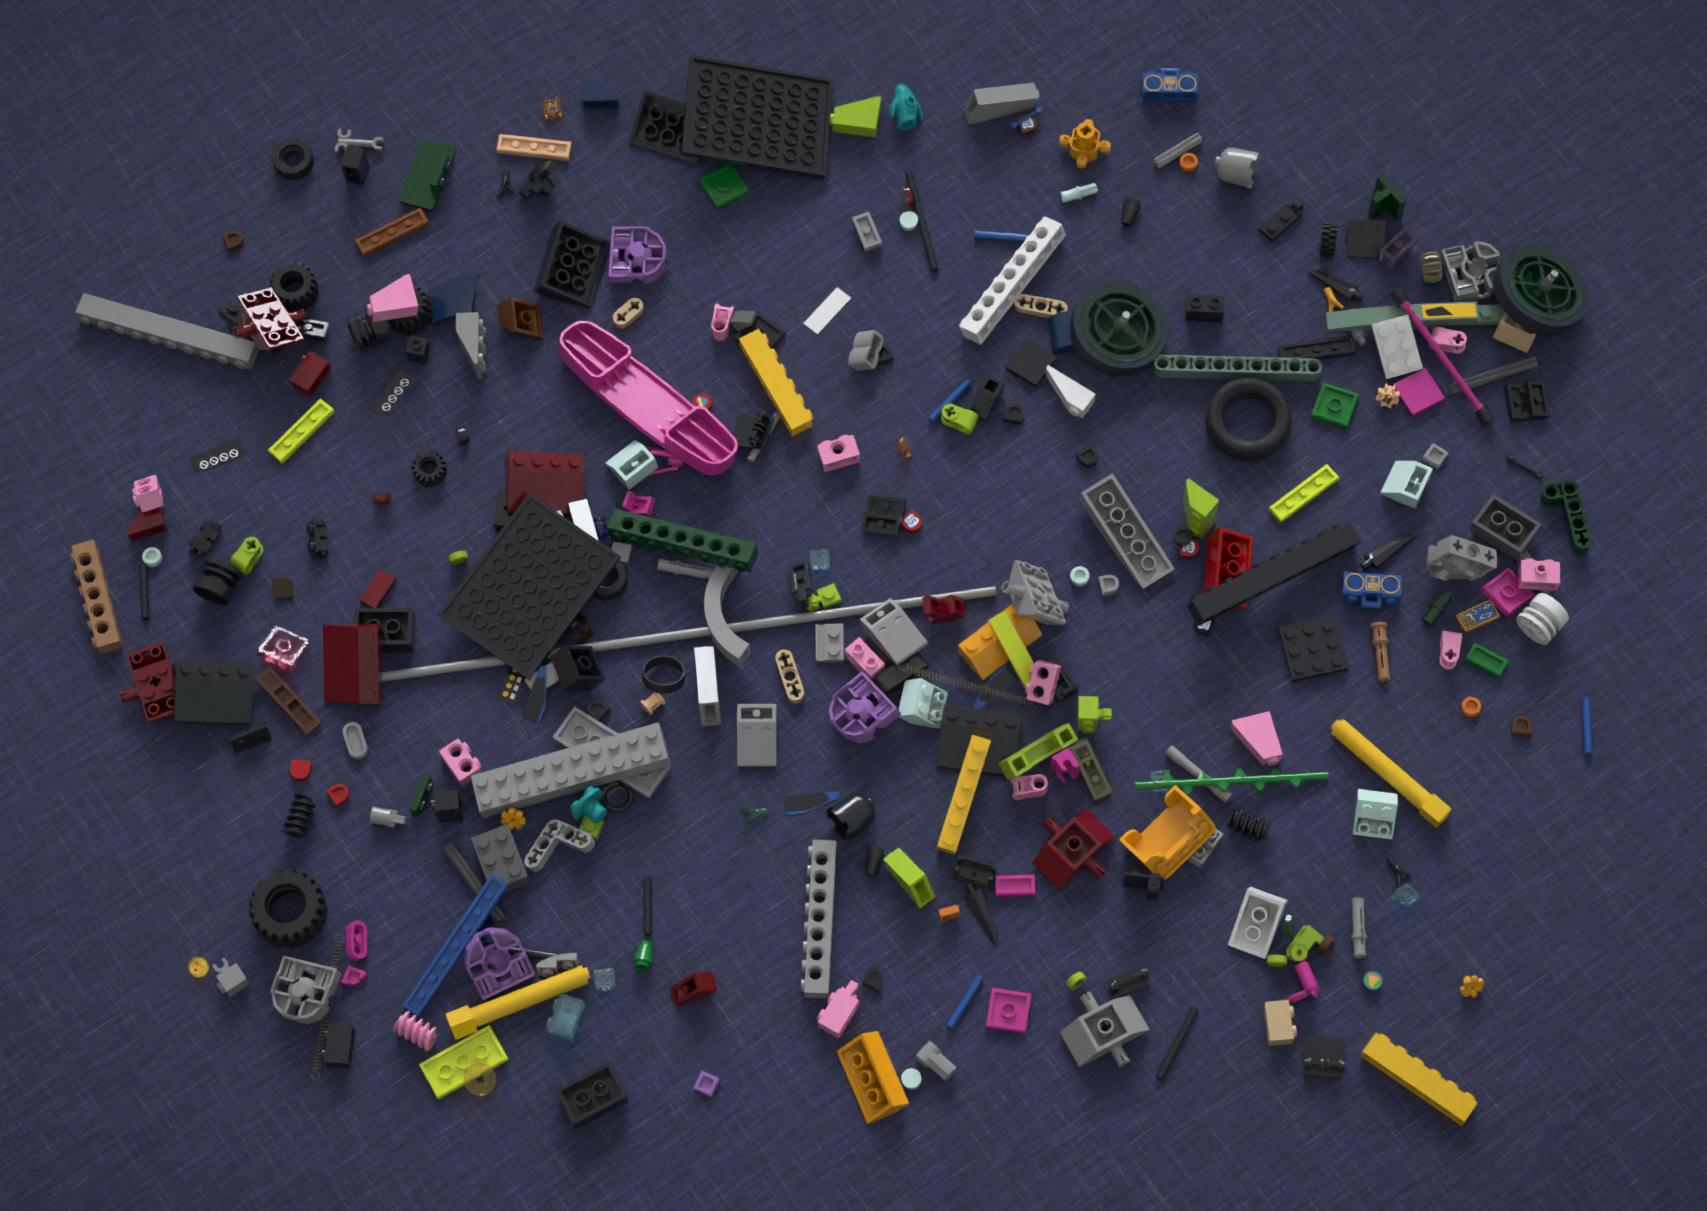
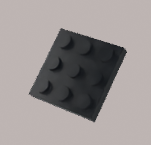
M1335 615L1278 627L1292 682L1349 670Z

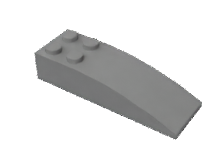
M1113 473L1080 493L1078 499L1108 545L1142 589L1175 570Z

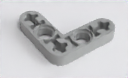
M556 819L551 820L546 824L527 854L525 865L532 872H538L544 867L559 842L581 852H589L594 848L595 841L585 831ZM574 832V836L566 840L567 834ZM579 839H581L582 841H585V842H587V843H583V844H582V843L579 841ZM544 842H549L548 847L542 850L541 845Z

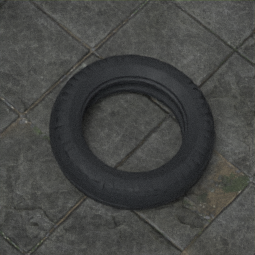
M1240 378L1226 383L1213 394L1206 408L1205 424L1210 439L1219 450L1235 459L1252 461L1266 458L1284 445L1292 427V412L1286 397L1274 385L1261 379ZM1238 398H1257L1265 402L1273 411L1275 426L1266 437L1260 440H1239L1233 437L1224 427L1222 413L1226 406Z

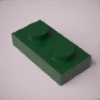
M422 774L409 807L411 815L419 817L420 812H423L426 808V797L428 794H431L434 786L429 775Z

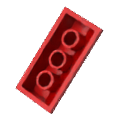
M1221 527L1208 534L1203 594L1207 593L1206 590L1214 585L1219 587L1223 585L1222 582L1230 577L1235 579L1239 577L1238 574L1246 569L1251 570L1252 536ZM1248 602L1234 609H1246Z

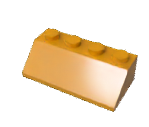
M1011 604L1004 610L1025 648L1042 636L1035 621L1018 615L1014 604ZM989 622L958 645V654L982 681L1009 661Z
M878 1031L862 1033L837 1051L867 1124L894 1114L909 1104Z

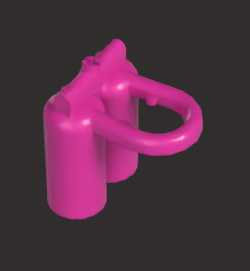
M1304 961L1295 965L1294 968L1304 990L1290 996L1287 1000H1289V1003H1293L1310 995L1317 999L1320 988L1308 962Z

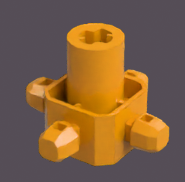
M1088 119L1073 129L1072 137L1061 135L1059 145L1063 147L1070 146V155L1073 159H1077L1076 165L1078 168H1085L1087 161L1092 162L1095 160L1098 151L1108 153L1111 148L1110 142L1100 141L1099 131L1094 128L1093 121Z

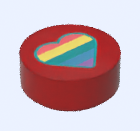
M698 394L693 399V405L695 407L702 406L710 410L712 407L711 398L707 394Z

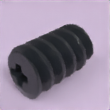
M295 794V800L291 802L293 807L289 808L290 814L286 816L287 821L283 824L285 829H282L281 832L292 837H305L306 834L302 832V829L308 830L309 827L304 823L311 822L307 815L314 814L309 809L316 808V805L312 803L311 798L302 794Z
M1235 807L1227 823V828H1231L1234 825L1235 832L1242 828L1241 835L1249 832L1248 838L1251 839L1256 835V842H1259L1261 839L1264 841L1272 821L1265 825V818L1257 821V814L1251 818V811L1244 815L1243 807L1236 811Z

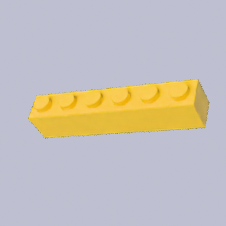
M757 329L739 338V345L793 437L812 427L813 415L809 409H805L802 396L796 394L794 382L792 379L788 380L785 375L787 371L784 365L779 364L777 361V353L768 346L769 340L765 333L761 334L760 330Z
M975 735L971 737L937 844V850L953 855L956 853L991 740Z
M1375 1033L1362 1051L1361 1057L1463 1126L1478 1103L1475 1101V1097L1468 1092L1464 1093L1459 1090L1454 1082L1443 1079L1441 1074L1435 1069L1430 1070L1424 1066V1062L1419 1058H1413L1408 1055L1407 1050L1403 1047L1392 1044L1391 1040L1384 1034L1379 1035Z

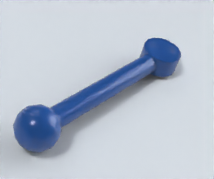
M1037 106L1030 114L1017 122H1012L1010 128L1016 129L1019 124L1036 113L1041 114L1042 107Z

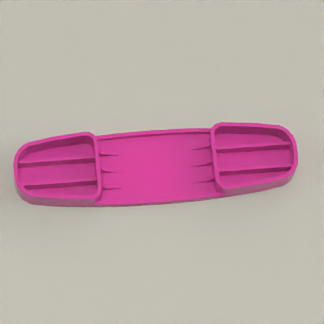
M577 321L561 333L558 348L560 358L600 398L646 436L689 466L706 475H719L735 462L738 443L731 432L707 408L692 405L663 379L633 358L629 345L589 321Z

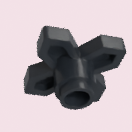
M548 161L544 165L541 163L537 164L528 176V180L520 187L517 193L522 197H526L530 193L532 195L540 193L541 195L548 196L555 188L553 180L548 176L557 165L552 161Z

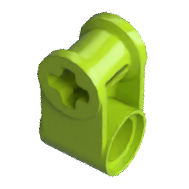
M947 404L942 408L941 421L944 425L957 429L962 433L971 434L979 416L971 410L963 409L954 404Z
M248 537L237 552L232 555L229 564L244 575L249 574L263 555V546L257 538Z

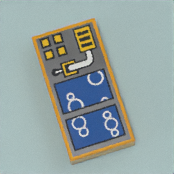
M1488 600L1457 614L1456 619L1464 633H1467L1498 619L1500 615L1493 603Z

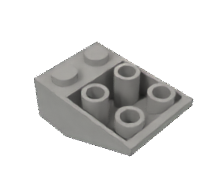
M478 312L456 313V332L460 346L478 379H483V372H486V363L483 355H486V345L483 339L486 338L484 321L480 319Z
M891 598L860 619L864 633L896 665H899L928 644L902 608Z
M737 704V767H776V704Z

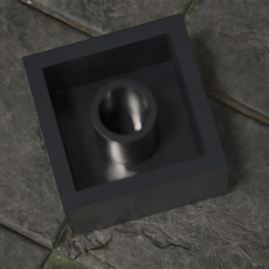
M565 645L550 657L564 691H591L605 680L592 646Z

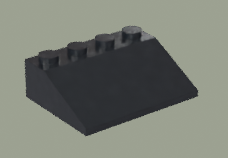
M644 90L629 143L698 164L700 159L681 155L685 102Z
M562 220L559 221L552 228L533 292L552 300L590 308L610 242Z
M175 660L171 668L173 722L251 724L254 682L253 662Z
M944 705L937 767L961 770L971 737L975 735L991 740L981 773L1005 776L998 763L1018 751L1022 714Z

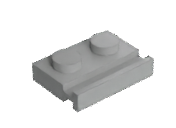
M815 624L816 663L844 662L843 624Z

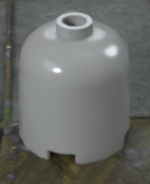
M1231 147L1225 149L1221 156H1217L1214 167H1217L1218 177L1222 181L1251 189L1255 181L1252 179L1253 172L1258 171L1260 153Z

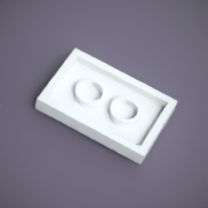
M1408 314L1371 325L1386 379L1423 369Z

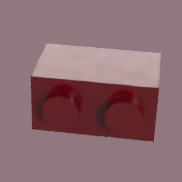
M310 351L301 359L297 370H294L290 375L289 381L292 388L311 398L330 372V363L328 360Z

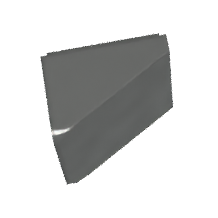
M735 311L730 323L737 331H741L752 325L757 313L755 311Z

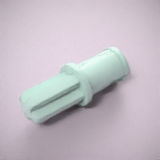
M1095 183L1082 187L1076 186V188L1060 192L1063 203L1076 199L1082 200V197L1097 193L1098 189Z

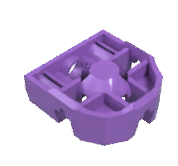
M612 226L609 263L610 283H632L633 280L639 279L643 281V284H649L659 279L665 270L667 252L666 245L661 236L649 227ZM638 231L645 233L644 242H635V233H638ZM619 250H625V262H619ZM630 255H632V257H634V260H633V261L629 260L628 257H629ZM639 266V268H642V273H633V268Z
M863 671L833 695V700L829 707L832 725L848 741L859 744L873 740L875 738L873 733L876 732V728L879 729L881 727L884 730L901 715L898 708ZM849 692L853 699L846 705L840 698L843 693ZM871 695H873L879 702V704L876 707L869 699H867ZM854 715H860L861 719L855 720ZM873 717L875 722H873L869 727H867L865 725V723H867L866 720L868 718L871 719Z
M489 927L476 933L466 946L464 964L480 998L483 1000L535 974L519 938L506 929ZM490 933L494 944L483 948L479 938L484 934ZM519 945L521 951L510 956L508 949ZM518 961H520L521 966H522L524 972H522ZM480 963L483 969L472 974L470 968ZM488 964L494 965L495 970L487 968ZM510 970L511 975L504 976ZM504 976V977H502L501 979H499L498 981H497L496 978H495V977ZM481 978L484 979V981H485V983H486V985H487V987H488L487 990H486L485 985H484V983H483V981H482Z

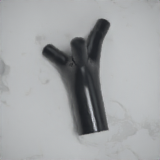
M508 169L502 170V183L496 195L497 197H500L506 188L511 193L515 192L510 185V171Z
M1391 856L1386 861L1395 873L1397 888H1400L1401 876L1410 877L1411 873L1402 869L1394 857Z

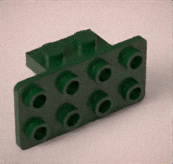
M427 139L421 140L399 196L400 203L429 211L434 209L440 191L444 188L447 173L451 170L452 160L456 152L455 147Z

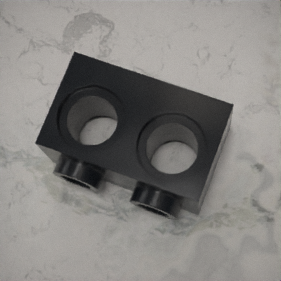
M458 790L434 792L431 806L435 817H438L440 823L464 820L463 805Z

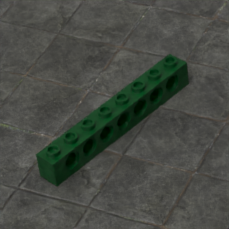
M619 509L614 510L607 525L609 536L616 541L623 540L633 545L646 546L652 550L659 549L668 554L675 553L685 558L699 559L704 563L710 562L720 567L734 568L740 572L746 571L751 573L759 554L755 543Z

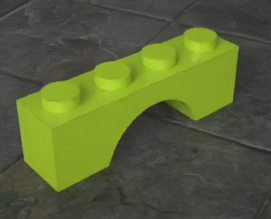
M1067 723L1059 726L998 764L1007 780H1010L1031 769L1043 759L1076 742L1078 738L1070 724Z

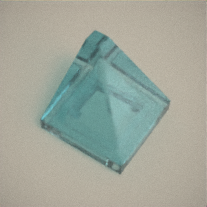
M1405 883L1395 890L1390 898L1409 906L1418 900L1420 896L1408 883Z

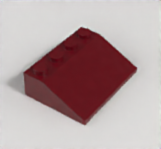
M508 452L504 460L507 513H514L530 493L556 512L560 510L562 515H571L568 503L583 500V454Z
M323 624L324 701L355 704H379L382 701L381 624Z

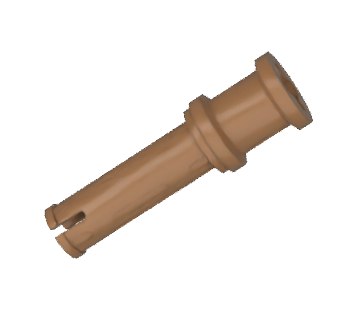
M1375 622L1370 624V629L1373 632L1372 645L1376 651L1378 681L1384 682L1390 680L1387 645L1389 643L1386 635L1387 623ZM1381 655L1383 656V665H1384V668H1382Z

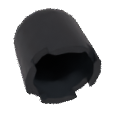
M853 793L826 809L825 813L827 819H832L835 824L832 828L842 840L847 839V841H850L874 822L875 804L870 797L866 798L860 793Z

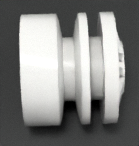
M1539 593L1530 602L1529 607L1525 608L1517 616L1516 620L1521 630L1528 637L1539 644L1547 645L1555 637L1556 631L1561 630L1569 621V615L1564 607L1554 598L1547 594Z

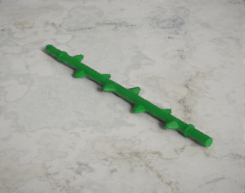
M1274 768L1270 775L1246 776L1242 769H1238L1234 777L1209 778L1204 772H1201L1198 779L1174 780L1169 773H1165L1162 781L1134 782V789L1157 790L1172 788L1176 785L1186 795H1189L1193 787L1218 786L1222 791H1226L1228 785L1254 784L1258 791H1262L1265 783L1290 782L1297 788L1301 781L1328 780L1329 775L1328 772L1281 774Z

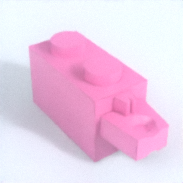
M851 980L846 989L842 987L841 989L838 988L836 993L832 992L827 1001L829 1003L825 1010L822 1009L817 1017L819 1028L840 1038L859 1007L858 996L855 995L859 987L858 983Z

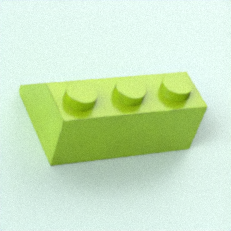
M1188 478L1183 499L1186 527L1190 529L1193 536H1199L1202 539L1216 522L1219 500Z

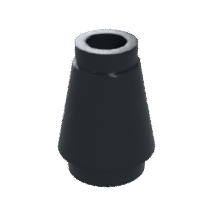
M1127 198L1123 202L1120 222L1122 225L1128 227L1132 225L1141 209V202L1139 200Z
M869 846V849L866 850L865 874L877 875L885 856L883 854L884 849Z

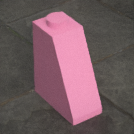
M406 274L370 296L369 304H367V313L372 316L373 322L417 315L418 303L410 274Z
M1270 711L1232 720L1231 730L1262 765L1268 764L1271 766L1281 761L1283 754Z

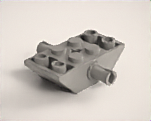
M1015 560L1010 580L1002 584L1001 590L1003 593L1010 594L1017 614L1046 625H1064L1066 621L1063 614L1068 611L1069 604L1057 599L1047 571L1042 567L1038 568L1030 565L1028 562Z
M1087 992V995L1083 994L1080 999L1088 1013L1078 1017L1060 1032L1076 1063L1081 1067L1111 1052L1119 1067L1124 1066L1123 1064H1128L1130 1059H1128L1122 1045L1150 1030L1131 996L1116 998L1098 1006L1091 992ZM1102 1026H1104V1028H1109L1107 1032L1102 1031L1101 1029Z

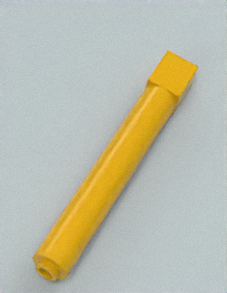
M1342 719L1341 721L1336 720L1331 726V734L1419 809V814L1435 828L1450 815L1452 809L1435 794L1431 795L1347 721Z
M582 965L473 1008L469 1009V1006L466 1005L446 1013V1017L454 1038L457 1040L478 1032L477 1027L589 984L588 979H591L587 967L583 969Z

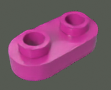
M359 920L349 923L346 929V951L348 956L355 961L364 958L367 954V928Z

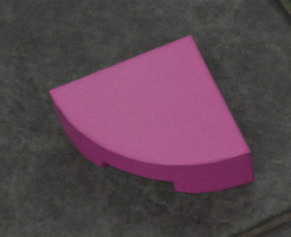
M348 966L341 985H357L366 978L368 973Z

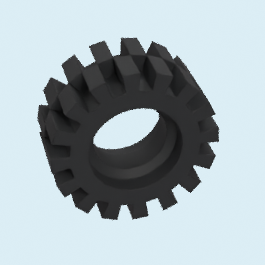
M1323 223L1319 256L1334 258L1338 224Z
M428 450V453L421 451L422 455L420 456L418 453L416 455L417 459L413 458V464H411L415 480H418L420 485L423 483L425 487L430 484V487L434 486L433 483L440 484L439 480L443 481L444 476L447 474L444 458L441 454L438 455L436 451L433 453L431 450ZM427 463H434L436 470L431 474H425L422 471V467Z

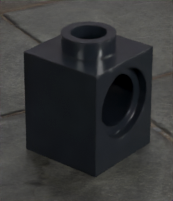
M409 336L405 351L409 362L427 364L431 349L428 339Z

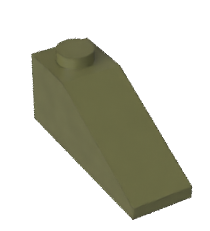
M1085 736L1069 745L1073 756L1080 765L1079 768L1094 800L1112 793L1087 737Z

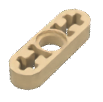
M1020 294L1014 300L1015 310L1024 314L1050 318L1057 313L1058 307L1062 308L1061 312L1068 310L1065 302ZM1022 300L1025 301L1024 306H1020ZM1039 303L1045 304L1046 309L1043 311H1039L1036 309L1035 306ZM1049 305H1052L1051 312H1049Z
M785 649L777 652L775 659L787 698L791 703H800L804 699V689L792 653ZM781 656H785L786 658H788V667L785 668L784 662L781 660ZM792 672L795 674V679L788 681L784 678L785 674ZM795 685L796 691L799 693V697H795L794 695H792V686Z

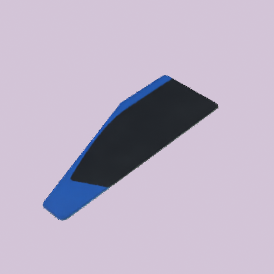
M1006 665L992 675L983 694H980L973 708L981 709L996 697V689L997 693L999 690L1002 692L1017 680V677Z
M544 666L539 667L522 714L523 717L540 722L546 706L547 668Z
M839 792L786 796V815L802 814L838 799Z

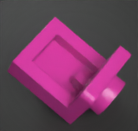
M627 491L622 507L627 512L650 517L656 500L649 496H636L632 491Z

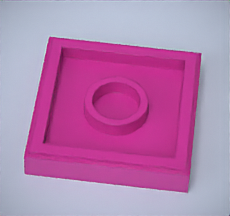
M1426 368L1393 384V386L1395 385L1396 392H1400L1399 398L1412 417L1445 400L1444 395Z
M1509 567L1480 590L1506 617L1510 616L1535 596L1530 589H1518V577Z
M992 988L986 1028L1026 1034L1031 994Z

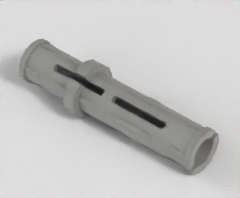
M660 558L658 562L659 571L671 572L674 575L682 574L709 580L714 571L713 568L685 564L679 560L669 561Z
M1358 897L1351 899L1353 925L1351 940L1353 941L1354 948L1353 957L1365 958L1367 935L1365 934L1364 899Z

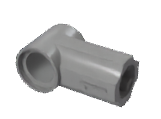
M928 1041L915 1055L922 1065L932 1069L944 1081L949 1079L956 1070V1067L942 1055L940 1049L931 1041Z

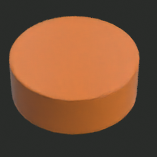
M1185 153L1180 158L1179 166L1185 172H1192L1198 166V159L1192 153Z
M1475 697L1465 698L1461 705L1462 713L1467 717L1477 716L1481 710L1480 701Z

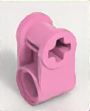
M716 303L711 323L712 336L715 340L723 341L728 337L731 326L730 320L735 312L734 306L729 308Z
M1434 327L1432 329L1431 336H1433L1434 340H1436L1435 342L1443 351L1460 354L1465 350L1467 337L1463 332L1443 327Z
M1442 631L1439 660L1442 668L1451 670L1456 666L1461 648L1462 633Z
M1044 775L1017 776L1010 779V783L1013 785L1014 794H1012V799L1014 800L1042 797L1048 792V781ZM1039 782L1044 784V787L1040 789L1034 787Z

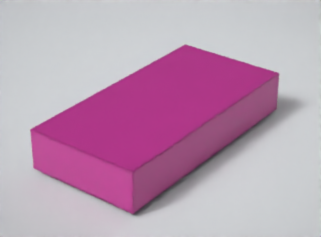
M1035 875L995 876L996 897L1035 896Z

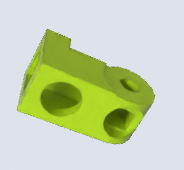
M1304 925L1286 950L1288 959L1291 961H1303L1306 959L1313 944H1320L1324 937L1310 925Z

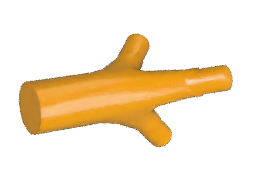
M1325 288L1324 292L1328 299L1329 312H1333L1334 306L1343 309L1344 306L1336 300L1331 288Z

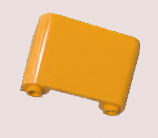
M1176 785L1165 795L1164 802L1168 807L1141 834L1136 830H1129L1119 839L1151 873L1160 874L1165 877V880L1201 847L1215 831V824L1202 808Z

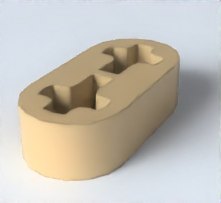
M638 298L628 300L613 314L614 325L620 329L628 327L643 313L642 301ZM632 305H634V306H637V305H638V308H639V309L636 310V309L634 308V309L632 310ZM618 317L625 318V321L620 320L618 322Z

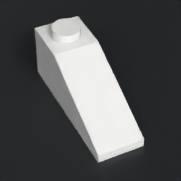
M1048 365L1046 377L1066 409L1073 416H1079L1083 419L1095 402V393Z

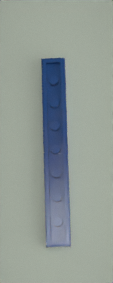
M493 873L490 875L402 1005L416 1016H421L465 951L466 946L478 932L508 888V883Z

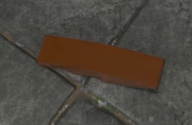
M271 666L255 678L268 695L306 735L321 723Z

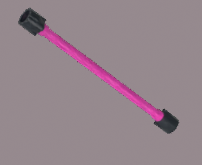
M1398 287L1389 294L1397 307L1401 306L1407 312L1415 326L1420 329V333L1428 341L1430 347H1432L1441 362L1445 364L1444 366L1449 370L1448 372L1456 380L1458 386H1460L1467 398L1470 399L1469 401L1473 403L1472 405H1474V410L1476 411L1474 414L1482 426L1492 421L1495 416L1487 405L1483 406L1477 400L1470 388L1467 387L1468 385L1464 383L1465 381L1460 377L1461 375H1459L1451 361H1449L1443 350L1435 342L1436 340H1434L1423 322L1414 313L1415 311H1413L1412 307H1410L1408 301L1410 298L1404 289Z

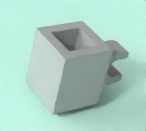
M222 958L224 963L222 968H218L216 964H213L214 970L219 974L216 976L219 980L217 986L223 994L227 992L231 997L250 983L237 963L229 967L227 960Z

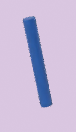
M987 231L974 232V238L1025 242L1026 237L1029 236L1025 234Z
M965 380L928 417L929 421L934 423L942 415V408L947 404H953L972 385L970 381Z
M1583 697L1584 754L1590 755L1592 754L1590 698Z
M976 976L946 1024L950 1029L955 1027L984 979L981 976Z

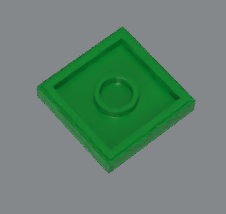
M731 163L699 179V183L717 210L749 193L748 188Z
M1323 382L1311 417L1347 429L1359 394Z

